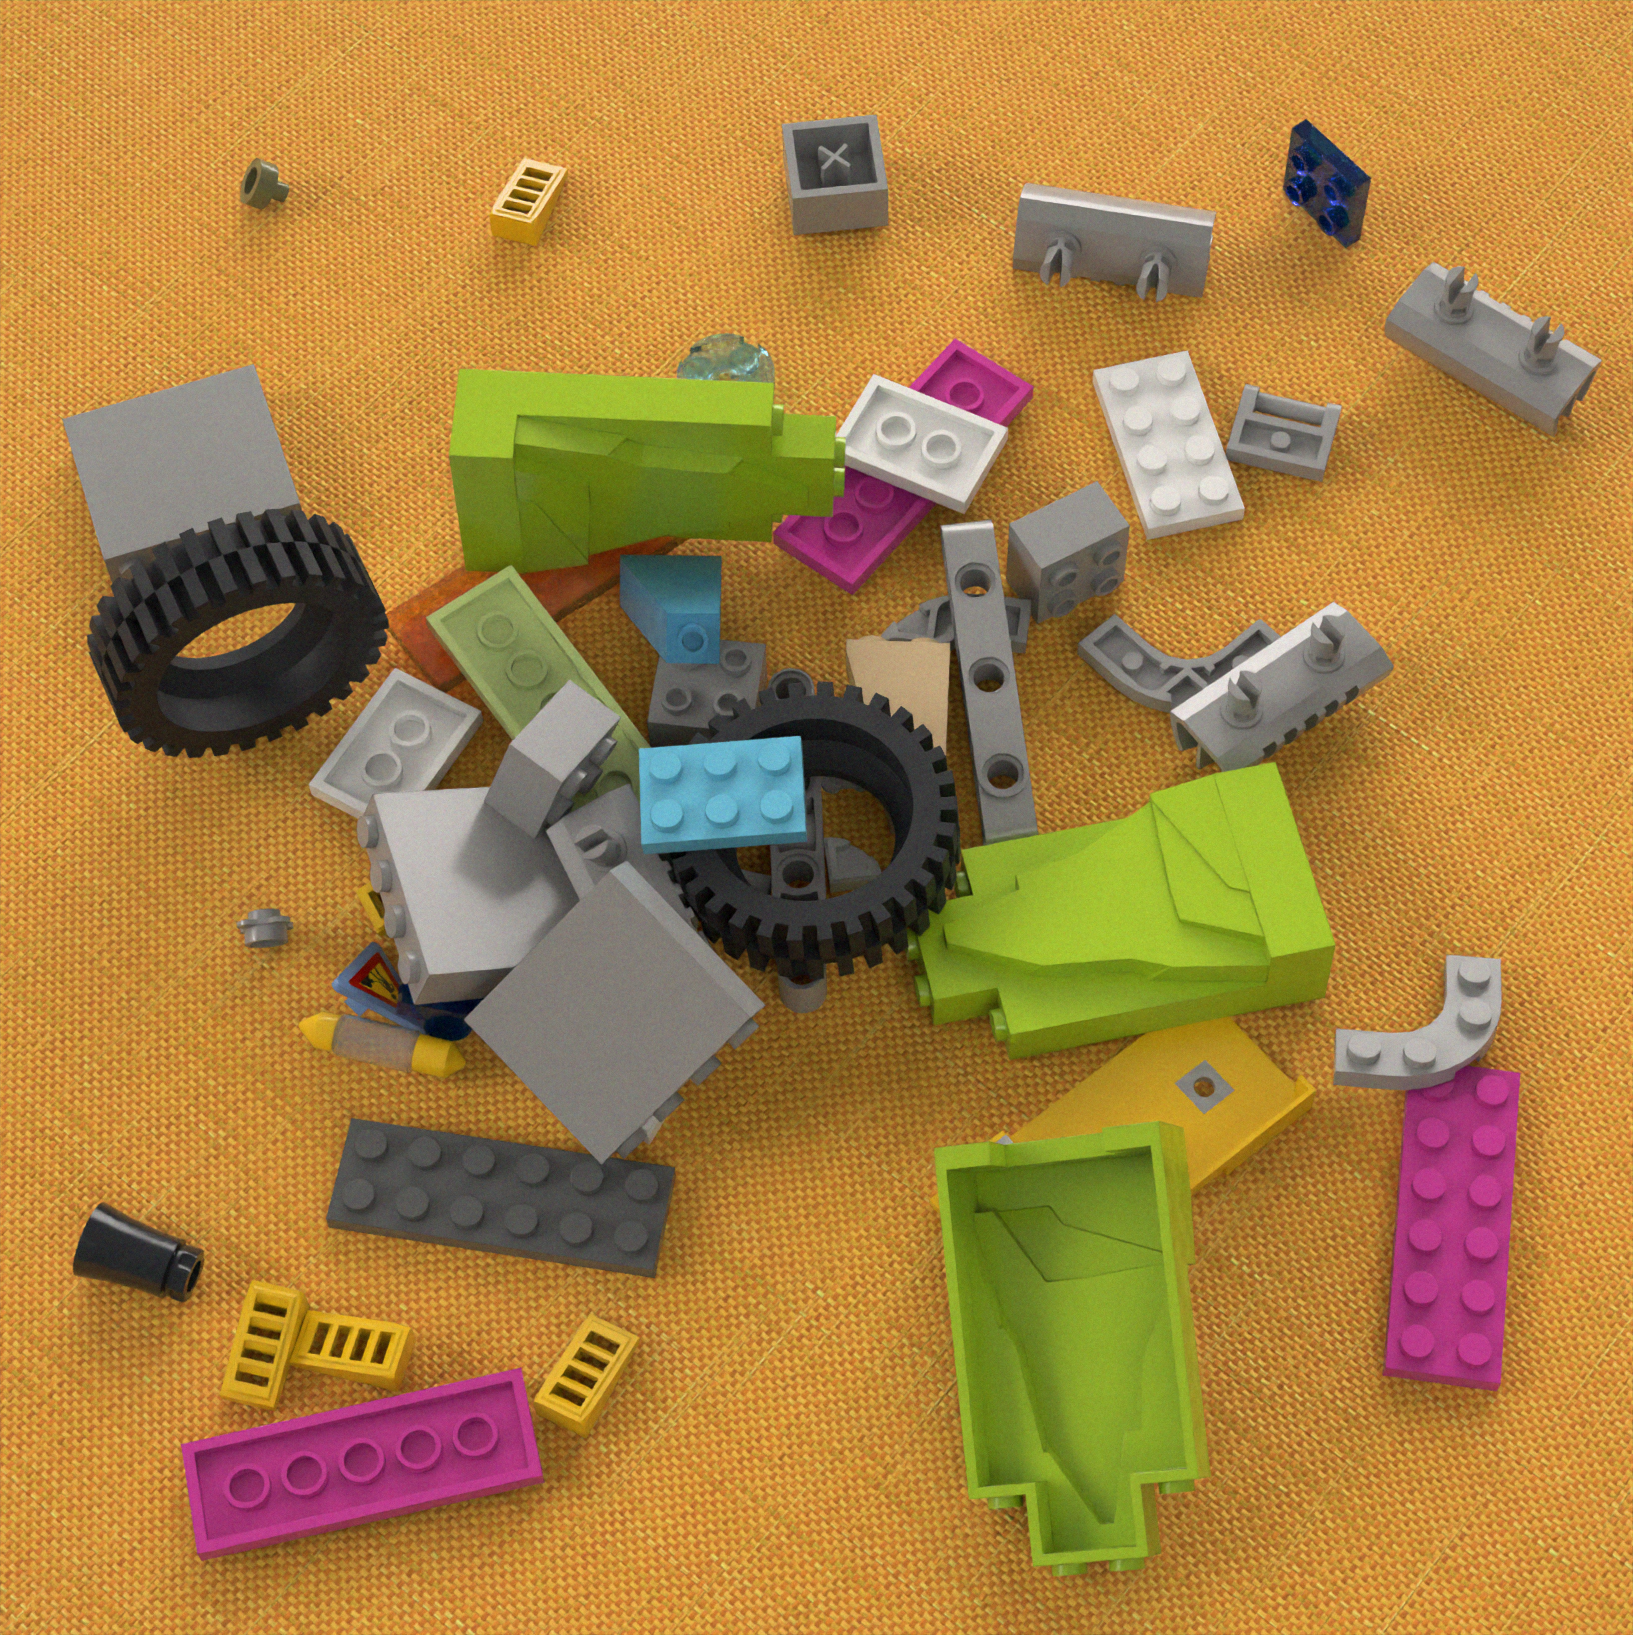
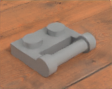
M1245 384L1227 445L1226 458L1229 461L1322 482L1338 427L1342 405L1327 403L1326 407L1262 393L1260 392V387ZM1255 411H1257V412H1262V413H1266V414H1270V415H1275V416L1284 417V418H1288V419H1292V420H1297V421L1306 422V423H1310V424H1314V425H1319V426H1321V427H1315V426H1311V425H1307V424H1302V423H1298V422H1293V421H1289V420H1285V419H1280V418H1276V417H1271V416H1267V415H1263V414H1258V413H1254V412H1255Z

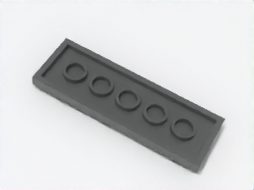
M351 1118L326 1221L329 1228L655 1278L676 1172L675 1167L611 1157L600 1164L591 1154Z

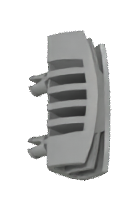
M1025 183L1020 196L1017 214L1013 269L1039 272L1040 278L1047 285L1054 273H1060V287L1065 286L1070 278H1077V276L1091 278V281L1096 282L1101 280L1113 281L1114 284L1124 286V283L1136 285V292L1143 300H1145L1150 288H1155L1156 302L1164 299L1167 293L1202 298L1210 260L1209 253L1213 239L1212 230L1217 212Z
M1435 262L1431 263L1422 271L1392 309L1385 322V336L1555 437L1558 431L1557 424L1560 415L1569 417L1575 401H1583L1602 360L1567 339L1563 341L1564 327L1562 323L1553 333L1549 329L1551 317H1540L1533 323L1531 322L1532 319L1524 314L1521 316L1510 310L1511 307L1504 302L1500 304L1490 298V294L1487 292L1476 290L1478 286V276L1476 273L1468 282L1464 280L1465 267L1458 266L1449 271Z
M1332 602L1171 710V725L1179 751H1184L1198 746L1196 767L1198 769L1213 762L1218 764L1222 772L1257 766L1263 759L1269 758L1281 750L1283 745L1290 744L1299 738L1304 731L1318 725L1323 721L1324 717L1331 716L1344 705L1352 702L1387 678L1394 666L1383 648L1346 609Z
M630 784L601 795L562 817L546 830L580 900L611 869L628 861L712 949L703 931H696L698 919L691 907L685 909L684 892L679 883L673 885L675 874L667 860L662 862L663 853H643L641 845L640 803Z

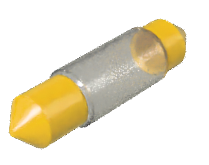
M321 1011L302 1020L298 1026L314 1048L333 1052L335 1056L407 1073L414 1071L446 1079L466 1065V1060L454 1041L424 1035L419 1030L351 1014L339 1015Z

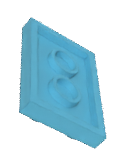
M801 736L639 749L641 845L644 854L807 842Z

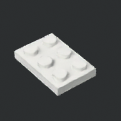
M873 374L836 437H846L845 466L965 514L1008 440V428Z
M394 668L309 783L311 794L358 819L360 816H363L372 794L435 790L483 723L482 713L480 710Z

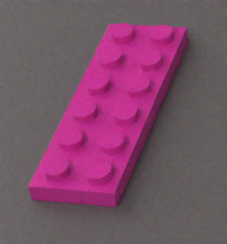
M955 338L909 388L1007 427L1032 400L1034 386ZM845 466L844 497H834L833 517L789 515L773 532V544L853 595L937 503Z
M1465 1066L1456 1071L1454 1079L1432 1087L1405 1091L1383 1376L1497 1391L1501 1384L1520 1086L1519 1072Z
M521 1368L181 1444L197 1554L201 1561L545 1483Z

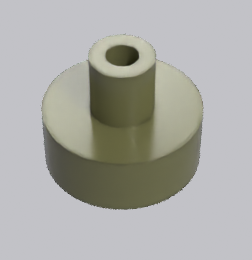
M259 158L254 159L250 163L241 184L240 199L243 204L262 210L269 204L271 199L280 202L285 201L289 192V185L278 181L279 172L277 165Z

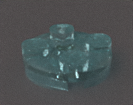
M715 334L697 341L690 347V355L684 359L683 363L681 360L677 368V378L719 380V374L728 373L731 379L739 378L737 381L774 383L775 390V369L772 358L767 350L758 343V349L751 344L744 343V337L736 334Z

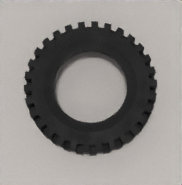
M265 509L261 520L255 521L251 511L236 514L235 524L229 526L225 525L221 517L207 522L209 532L196 536L193 528L180 533L179 536L182 543L174 548H171L166 542L153 548L155 560L148 563L139 558L129 566L133 575L132 579L118 577L110 587L114 597L102 596L97 604L100 615L91 617L89 627L92 634L87 635V644L91 651L89 652L117 720L124 733L127 732L133 742L136 744L143 742L145 749L156 752L162 747L165 755L177 757L184 748L189 758H201L207 748H211L214 756L227 755L230 746L233 744H239L241 751L256 748L255 739L267 736L269 742L281 738L280 730L289 725H292L298 731L309 725L306 716L315 712L322 717L331 711L332 706L329 701L333 697L344 701L353 693L349 682L362 683L370 674L366 665L377 664L381 657L378 647L386 645L388 636L384 629L389 628V622L385 614L386 609L348 533L344 534L338 524L332 522L328 525L325 517L314 514L308 520L304 511L292 509L285 519H283L279 509ZM296 603L292 611L277 627L247 646L211 657L187 658L176 656L196 637L231 617L265 606Z
M817 681V695L805 696L803 682L788 684L790 698L776 700L773 687L759 691L761 706L752 710L746 699L743 698L732 704L734 715L732 722L728 723L720 713L708 722L711 735L710 741L697 732L688 744L801 736L804 778L825 776L852 782L870 792L884 806L895 830V847L889 866L875 879L847 894L824 900L795 901L770 896L754 889L745 878L738 864L737 847L670 852L669 855L676 883H679L684 892L686 907L693 909L698 922L701 920L703 932L713 944L722 938L726 954L738 960L744 950L747 949L750 967L765 972L770 958L775 959L779 976L794 978L796 964H806L809 979H824V964L837 962L839 976L841 977L855 973L853 958L864 955L869 968L883 963L881 946L887 943L896 955L909 947L907 928L909 927L918 936H921L930 927L928 909L939 915L945 906V888L953 889L957 878L955 863L960 864L961 854L955 781L952 770L948 771L947 759L941 746L933 748L932 733L924 724L914 730L913 714L902 706L891 717L889 698L875 693L869 705H866L863 701L861 687L847 684L844 697L841 698L834 696L833 682Z

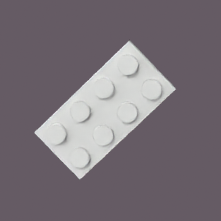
M1188 350L1093 370L1092 382L1147 540L1242 520L1245 507Z

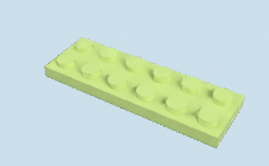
M512 565L426 617L428 629L512 740L515 739L569 679L621 717L611 736L618 742L612 753L600 766L603 770L602 775L585 796L578 791L570 799L574 802V805L569 814L601 795L627 784H630L640 803L639 749L651 748V746Z

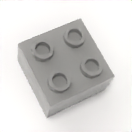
M877 115L782 124L783 162L794 235L888 226V185Z
M1098 481L1009 524L1006 580L1019 598L1032 600L1031 616L1037 624L1052 616L1055 618L1062 617L1071 612L1077 604L1095 595H1107L1124 581L1130 525Z
M720 639L719 664L666 663L659 655L647 720L651 748L689 745L688 743L697 732L710 741L711 735L708 722L718 713L730 723L734 720L732 704L745 698L751 710L761 706L758 692L766 688V644Z
M569 679L509 744L484 802L535 839L548 824L552 826L562 817L569 814L574 805V802L570 799L578 791L585 796L599 780L603 773L600 766L606 761L617 745L618 741L611 736L621 717Z

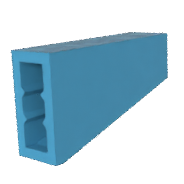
M620 555V607L666 663L719 664L722 556Z

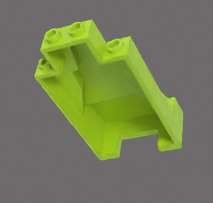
M459 369L449 461L466 571L500 572L512 565L517 573L526 574L588 565L589 555L658 537L772 542L773 522L783 523V515L833 517L834 497H844L846 437H836V416L784 414V404H774V383Z
M1276 762L1215 773L1150 793L1149 803L1128 818L961 850V871H956L957 878L954 884L957 898L946 900V904L939 915L928 909L930 927L921 936H918L910 928L907 929L909 947L905 949L908 961L917 960L920 975L914 976L917 1001L920 1008L929 1006L933 1025L989 1015L995 1042H1005L1009 1060L1325 998L1336 946Z
M1161 1121L1104 1127L1102 1128V1133L1011 1144L988 1141L934 1148L969 1500L987 1498L988 1509L1023 1506L1022 1495L1026 1494L1033 1567L1051 1565L1052 1576L1088 1573L1087 1562L1106 1560L1109 1561V1570L1111 1572L1144 1569V1557L1161 1554L1154 1483L1159 1485V1494L1195 1491L1194 1479L1211 1477L1188 1277L1189 1265H1195L1196 1262L1184 1128Z

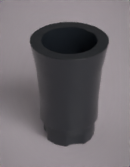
M101 1202L91 1214L81 1234L74 1256L73 1274L77 1277L102 1280L130 1287L159 1298L168 1296L174 1300L186 1302L200 1278L205 1261L203 1258L204 1250L186 1245L184 1239L159 1231L129 1217L106 1202Z

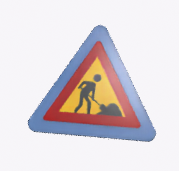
M371 942L331 983L336 992L348 997L344 1003L358 1016H361L369 1008L418 1035H428L432 1030L417 1004L414 1005L412 996L382 948L375 942Z

